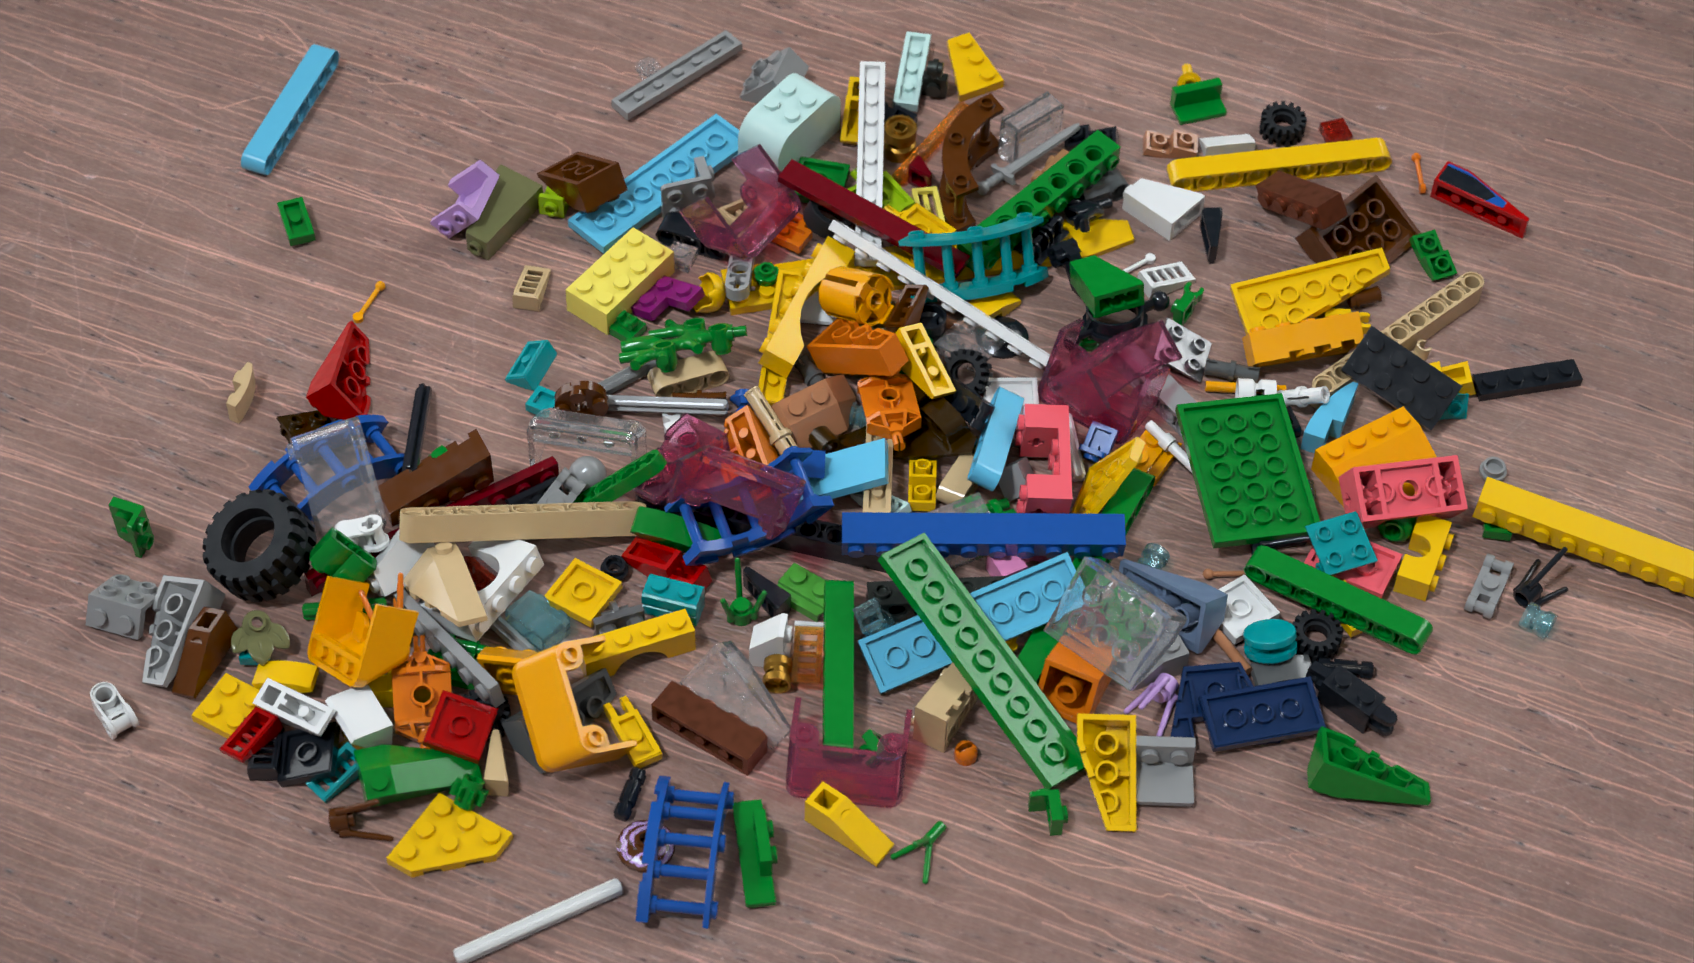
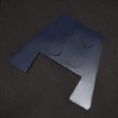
M1240 662L1183 667L1170 737L1195 738L1192 722L1204 721L1198 702L1200 695L1253 686ZM1281 740L1262 744L1280 743Z

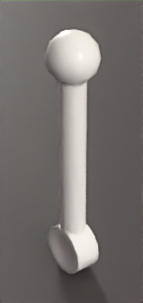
M1148 253L1145 259L1125 268L1123 271L1129 273L1146 263L1153 264L1156 257L1154 254Z

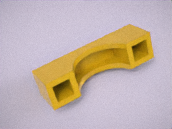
M682 609L596 635H605L606 641L588 656H583V662L580 667L584 677L602 668H606L609 676H613L625 661L642 653L660 652L671 658L696 650L695 629L686 609Z

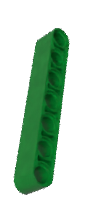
M1258 546L1244 567L1245 575L1252 581L1319 612L1325 610V615L1328 616L1331 613L1334 615V619H1338L1342 623L1407 653L1419 654L1433 632V626L1423 617L1268 546Z
M825 580L823 758L852 759L854 742V581Z

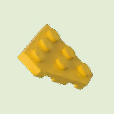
M1135 437L1090 466L1071 514H1098L1107 501L1116 494L1119 486L1133 468L1139 465L1143 458L1141 453L1146 442L1139 437Z
M438 793L386 857L387 864L413 878L423 876V872L441 869L443 872L463 868L468 863L483 861L484 863L494 862L513 840V834L474 811L456 806L453 802L454 800Z

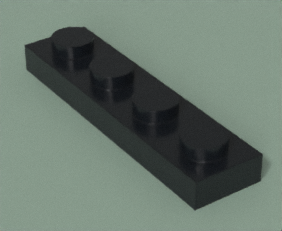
M1574 359L1472 375L1475 393L1479 402L1581 386L1583 380Z

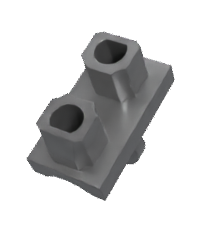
M615 600L610 601V610L601 612V616L593 618L594 635H600L645 621L643 605L640 604L630 608L628 605L618 607Z

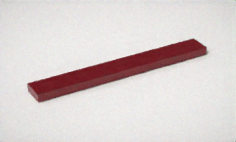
M793 159L790 160L778 175L777 182L913 255V248L910 246H899V240L908 236V233L911 231L924 230ZM941 246L923 247L924 261L944 272ZM952 246L956 279L968 264L970 255Z

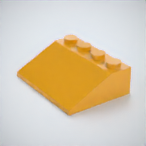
M1403 406L1315 449L1311 470L1344 507L1338 477L1351 468L1436 458L1437 456L1420 424ZM1405 482L1403 484V492L1407 496H1413L1415 490L1412 484Z

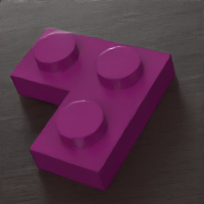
M663 276L631 306L633 315L653 321L669 305L690 311L705 296V293L700 286Z

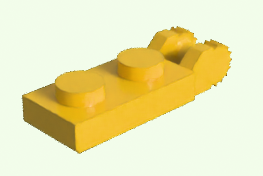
M627 696L619 699L620 706L625 712L621 716L617 715L610 702L603 705L605 715L620 743L632 740L637 741V746L627 753L634 767L640 769L662 759V751L637 709H634Z

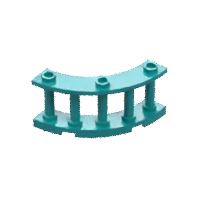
M1030 212L1019 213L1016 218L984 228L982 226H972L967 228V231L924 234V231L921 230L911 231L908 233V236L899 240V246H910L913 248L914 267L925 276L923 247L941 246L945 282L940 285L963 300L1014 291V285L1024 283V286L1028 287L1049 277L1048 267L1037 266V263H1034L1031 227L1042 223L1043 217L1033 216ZM1021 232L1024 264L1021 268L1013 271L1010 235ZM999 238L1003 272L999 276L988 278L985 277L982 241ZM971 243L975 278L969 282L958 283V281H955L952 245ZM926 297L925 302H938V298L934 297L931 300Z

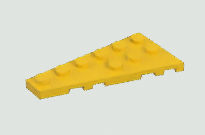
M1378 248L1230 284V291L1247 335L1250 333L1249 329L1265 326V329L1275 328V325L1290 322L1295 324L1305 319L1316 318L1389 275L1390 267L1383 249Z

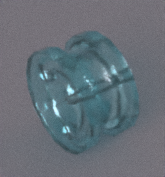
M853 402L849 426L858 424L859 428H863L866 419L863 406H858L857 402Z

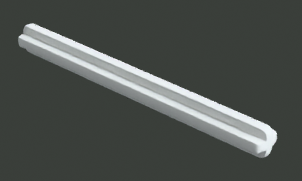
M614 878L453 950L457 963H469L618 897L623 893L622 885L617 878Z

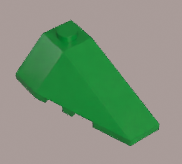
M1323 726L1320 727L1307 767L1308 788L1313 789L1317 793L1327 794L1336 798L1427 806L1430 804V788L1427 781L1399 765L1389 766L1379 758L1380 754L1373 750L1370 754L1354 745L1356 740Z

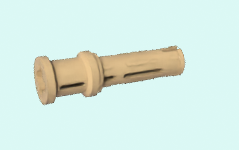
M755 386L745 392L744 397L770 435L769 443L771 446H775L780 455L783 454L785 449L797 446L791 437V430L787 427L784 428L759 386Z

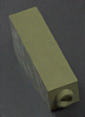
M501 164L495 171L500 176L479 219L469 225L465 232L467 250L473 255L480 256L488 261L539 208L538 197L540 193H543L541 184Z

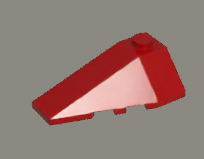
M353 321L347 323L312 379L306 395L310 405L316 408L323 416L348 421L355 420V416L368 415L371 406V397L366 395V387L370 385V377L366 375V365L370 364L369 338Z

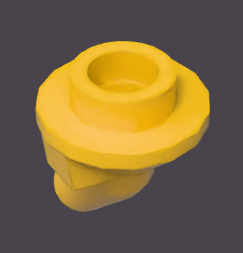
M1184 64L1182 66L1183 74L1179 77L1177 86L1202 81L1200 76L1192 71L1191 64Z

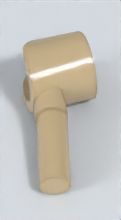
M1422 339L1417 342L1412 353L1425 361L1432 347L1423 349L1427 341Z

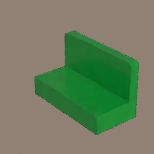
M1219 77L1172 87L1170 106L1180 125L1226 116L1227 110L1221 100L1223 84Z

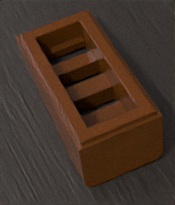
M905 285L884 325L887 331L896 333L901 327L919 323L929 290L927 285Z

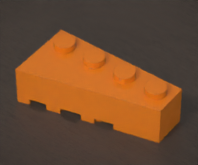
M836 319L807 345L817 368L823 373L892 377L901 371V367L909 361L896 333L880 328L872 330L870 325L864 324L859 326L857 321L847 322L842 319Z

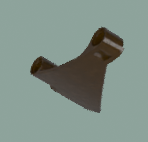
M912 382L921 414V428L903 437L905 449L900 451L899 447V451H896L893 448V459H923L973 454L978 439L970 431L961 414L944 397L931 399L917 384ZM819 426L810 433L808 441L815 450L825 451V454L866 443V426L845 435H835L827 426Z

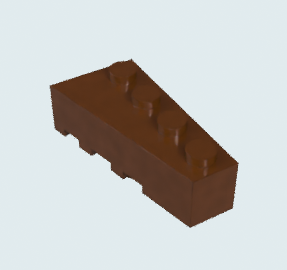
M477 429L468 433L470 438L458 445L454 441L447 445L448 451L437 458H432L430 455L423 459L413 472L410 469H406L376 487L378 500L392 527L400 524V510L404 508L439 507L449 501L460 500L465 494L474 490L485 489L490 483L494 482L491 454Z

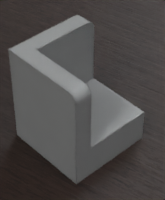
M1027 457L1004 466L998 483L1004 497L1008 501L1019 498L1020 485H1025L1027 474H1034Z

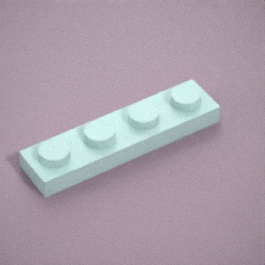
M906 32L893 98V107L897 104L907 110L918 111L922 75L926 68L931 34Z

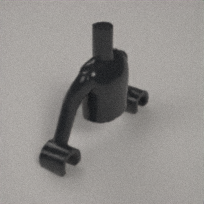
M1110 198L1097 202L1073 199L1064 209V216L1066 221L1074 226L1075 230L1080 229L1081 232L1085 233L1090 230L1089 222L1103 216L1104 210L1111 208L1113 203Z

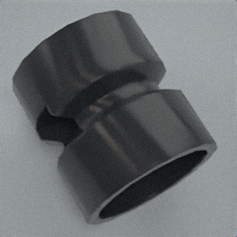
M925 303L919 323L923 324L929 338L933 341L935 350L938 351L945 343L947 314L940 305Z

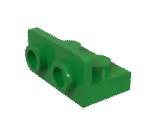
M113 496L108 506L118 536L127 542H131L135 556L142 558L145 551L149 550L154 542V535L145 508L142 505Z

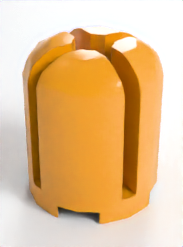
M846 266L833 268L825 275L826 280H822L819 286L818 301L827 315L847 322L857 321L859 325L867 324L874 326L886 322L894 308V305L891 304V289H894V286L889 278L885 275Z

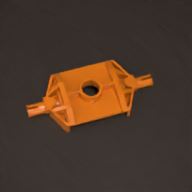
M901 373L892 377L867 376L857 382V393L860 394L866 418L867 434L892 439L894 450L899 451L900 447V451L905 449L903 437L921 428V414L912 380L906 374ZM891 396V397H893L894 399H893V400H887V399H884V397Z
M418 635L413 636L414 652H412V655L401 665L391 670L395 733L417 742L420 748L432 749L422 745L442 690L452 693L450 663L427 654L425 636L420 635L419 646ZM419 689H426L431 693V697L427 702L420 703L414 698L415 692Z

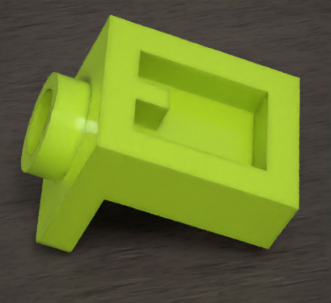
M548 186L544 193L539 194V214L565 218L569 205L565 202L564 197L558 196Z

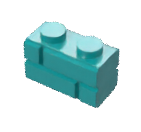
M650 574L641 595L642 605L645 614L656 617L686 609L692 625L697 626L705 605V589L703 586Z

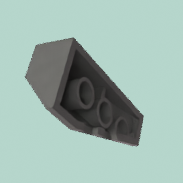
M602 668L570 685L582 726L590 725L594 719L599 718L604 711L603 705L611 702L617 695L606 668ZM522 710L501 722L512 748L540 773H546L537 763Z

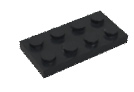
M1373 326L1370 327L1341 369L1342 373L1396 409L1404 406L1412 417L1430 432L1462 388V385Z

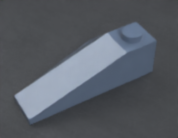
M1127 559L1120 560L1117 586L1122 585L1135 590L1144 607L1151 614L1165 610L1186 648L1197 654L1202 653L1224 621L1228 594L1203 582Z

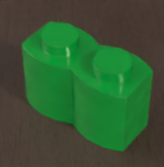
M333 527L310 551L309 560L311 565L321 574L326 573L332 577L365 582L376 570L377 560L369 552L354 544L346 535Z

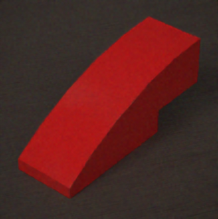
M637 536L621 555L629 565L647 577L650 574L703 586L705 590L712 582L706 565L686 566L681 550Z

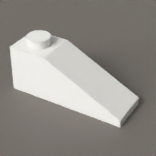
M269 678L266 679L252 702L255 706L278 716L280 722L320 737L336 712L334 709Z

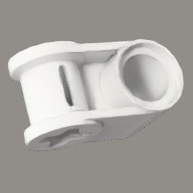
M374 514L357 519L342 520L334 527L346 535L354 544L362 547L369 553L382 551L390 543L389 536L382 529L383 521L379 515Z
M100 682L93 686L90 691V697L95 714L112 740L117 738L118 733L133 726L135 728L139 726L134 711L124 701L112 683Z

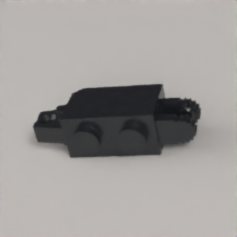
M1316 660L1311 664L1306 677L1311 676L1312 682L1315 684L1314 687L1319 691L1317 698L1320 704L1362 734L1368 728L1382 736L1392 734L1398 716L1396 715L1397 713L1384 704L1385 696L1341 665L1333 669L1324 666Z

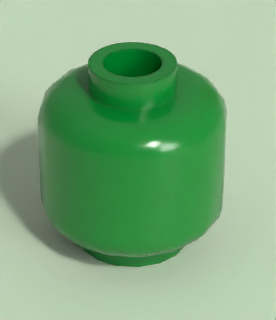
M1417 517L1385 521L1378 525V530L1384 538L1390 541H1405L1412 534Z

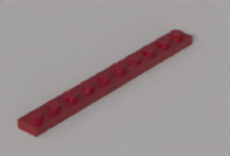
M551 456L444 507L507 505L505 499L551 477H558V462ZM399 528L389 533H386L389 536L390 540L396 534ZM381 551L370 552V554L376 558ZM314 568L308 570L307 574L304 573L306 588L311 596L323 593L326 578L330 575L326 573L321 574Z

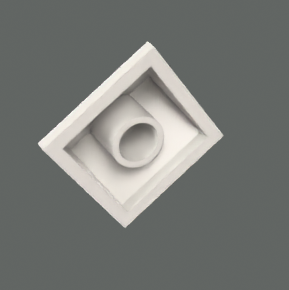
M368 684L362 688L353 687L332 695L325 700L328 707L336 711L334 717L351 744L366 748L382 744L392 745L393 724Z

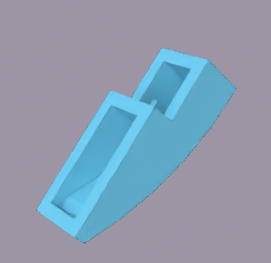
M1352 382L1330 396L1328 403L1322 404L1317 409L1304 431L1300 449L1315 453V449L1326 444L1329 436L1334 438L1341 436L1355 400L1358 383Z

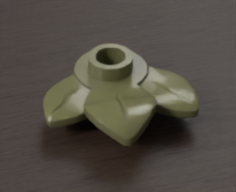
M260 610L248 612L243 618L242 627L237 629L231 638V647L234 654L248 651L252 659L261 666L268 662L274 648L288 649L290 646L289 636L284 627L271 622L270 617ZM253 620H260L262 626L256 628L251 622Z

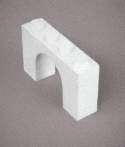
M522 540L473 541L468 546L477 567L498 574L490 585L477 591L488 621L458 627L442 617L439 609L435 607L429 609L426 607L424 600L421 599L418 604L446 632L477 642L544 566L536 545Z

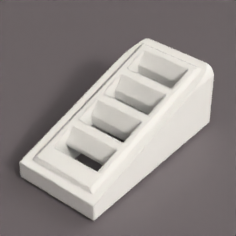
M1182 262L1147 268L1138 272V279L1144 283V293L1149 299L1156 291L1168 294L1183 288L1188 282L1195 283L1194 276ZM1180 271L1184 277H1180L1177 272Z

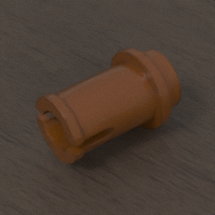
M1379 286L1363 289L1347 299L1350 308L1359 309L1362 305L1382 302Z

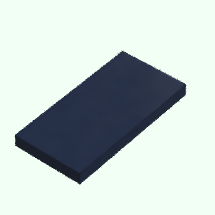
M1311 676L1200 695L1198 698L1213 752L1318 734L1321 726L1326 728Z

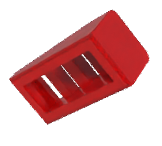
M255 706L219 750L244 763L281 732L283 726L278 716ZM246 739V740H248V741H250V742H249L248 744H246V743H244V742H242V741ZM238 746L243 750L241 752H238L234 750V748Z

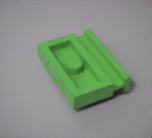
M793 563L780 578L777 585L791 594L792 609L815 622L820 620V616L824 614L825 580L800 565Z

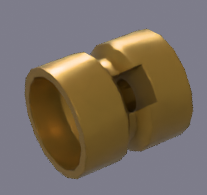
M895 115L886 120L884 124L883 153L889 161L906 163L914 158L916 153L917 125L912 118L905 115Z

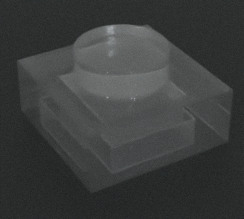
M674 241L670 247L674 251V269L689 273L698 257V248Z

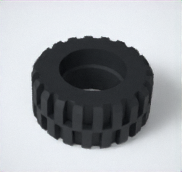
M260 489L251 490L248 495L241 493L236 496V500L226 502L223 505L224 509L220 513L217 511L212 517L214 521L211 525L208 524L205 531L207 538H203L202 549L205 551L203 552V561L207 565L206 569L209 574L230 593L244 601L262 602L263 599L269 601L276 599L278 594L284 595L290 591L289 588L292 585L297 586L301 582L300 577L303 573L307 574L311 567L309 564L310 551L317 541L314 534L315 528L308 519V516L285 495L269 489H265L263 492ZM274 530V535L268 548L255 559L245 562L247 550L252 542L261 534Z

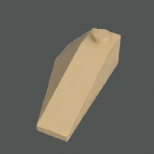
M442 542L435 547L427 548L403 579L404 586L409 595L415 600L419 598L424 600L425 606L429 609L433 607L439 609L442 617L458 627L488 621L463 555L456 543Z

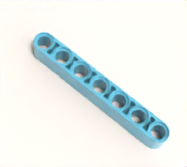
M316 44L309 48L245 148L241 158V167L243 169L266 176L271 173L334 73L339 62V52L337 50Z

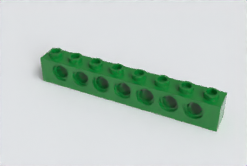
M1099 130L1095 131L977 226L984 228L1016 218L1017 214L1030 212L1033 216L1043 217L1042 223L1031 227L1032 232L1039 226L1046 225L1054 214L1062 212L1070 201L1074 198L1078 199L1085 189L1092 184H1097L1106 172L1112 171L1117 167L1120 162L1121 146ZM1021 232L1010 235L1011 252L1022 241ZM999 238L982 241L985 270H990L997 260L1001 258ZM971 243L958 244L957 249L970 255V260L966 267L974 272Z

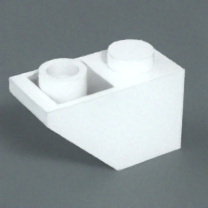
M781 613L753 627L749 647V666L764 667V659L773 654H782L791 658L793 626H788V614Z

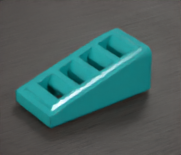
M348 741L338 750L335 774L338 780L335 783L330 778L305 783L325 803L329 802L359 778L353 753L356 749ZM350 758L355 762L352 766L347 763ZM340 766L346 770L343 775L337 770ZM322 780L330 787L327 791L318 784Z

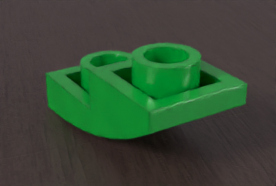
M1435 229L1414 235L1409 239L1417 259L1432 282L1457 274L1448 250H1443Z

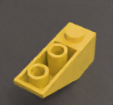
M822 781L805 801L806 822L877 867L894 847V843L847 796Z

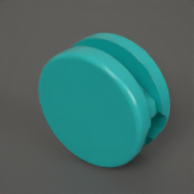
M1265 619L1251 623L1243 631V639H1245L1244 653L1246 657L1254 662L1263 664L1280 663L1291 659L1298 649L1297 641H1295L1297 637L1295 626L1288 621L1280 619Z

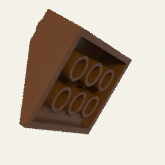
M1375 175L1343 199L1347 216L1325 230L1310 226L1295 239L1315 263L1382 248L1388 264H1390L1411 246L1409 239L1414 235L1421 234V232L1379 177Z

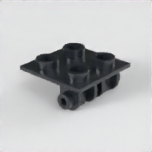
M1052 216L1046 225L1039 226L1032 232L1034 263L1041 265L1048 258L1047 249L1063 241L1069 235V232L1063 229L1064 219L1061 216ZM1021 241L1013 250L1023 256Z

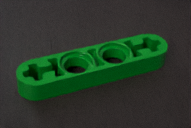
M658 450L649 451L580 493L573 503L612 502L660 473L666 466L667 460Z

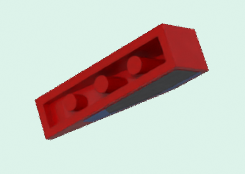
M1446 162L1434 179L1431 198L1521 239L1524 238L1529 218L1471 171L1452 162Z

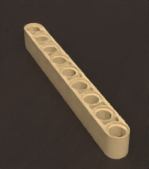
M1476 272L1464 273L1381 332L1409 351L1413 350L1419 340H1427L1479 303L1484 278ZM1354 350L1313 379L1311 388L1326 386L1329 389L1330 396H1332L1346 385L1356 382L1341 372L1342 367ZM1322 403L1310 405L1313 408L1318 409L1322 405Z
M637 501L404 508L400 510L399 540L406 543L637 536L630 533L637 508L639 506L646 507V504Z

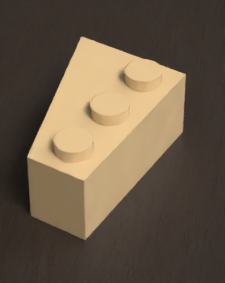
M953 662L948 668L943 669L939 679L915 706V714L911 721V725L914 726L913 739L942 753L945 752L978 700V696Z

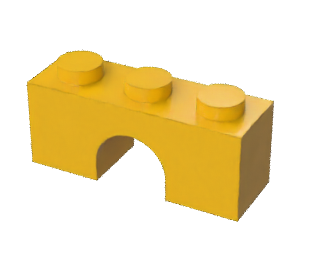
M1431 515L1418 517L1408 549L1420 553L1423 557L1404 554L1396 577L1394 592L1422 601H1426L1429 591L1435 592L1439 576L1435 575L1436 570L1442 571L1447 555L1442 554L1443 550L1450 549L1454 534L1449 533L1452 522Z

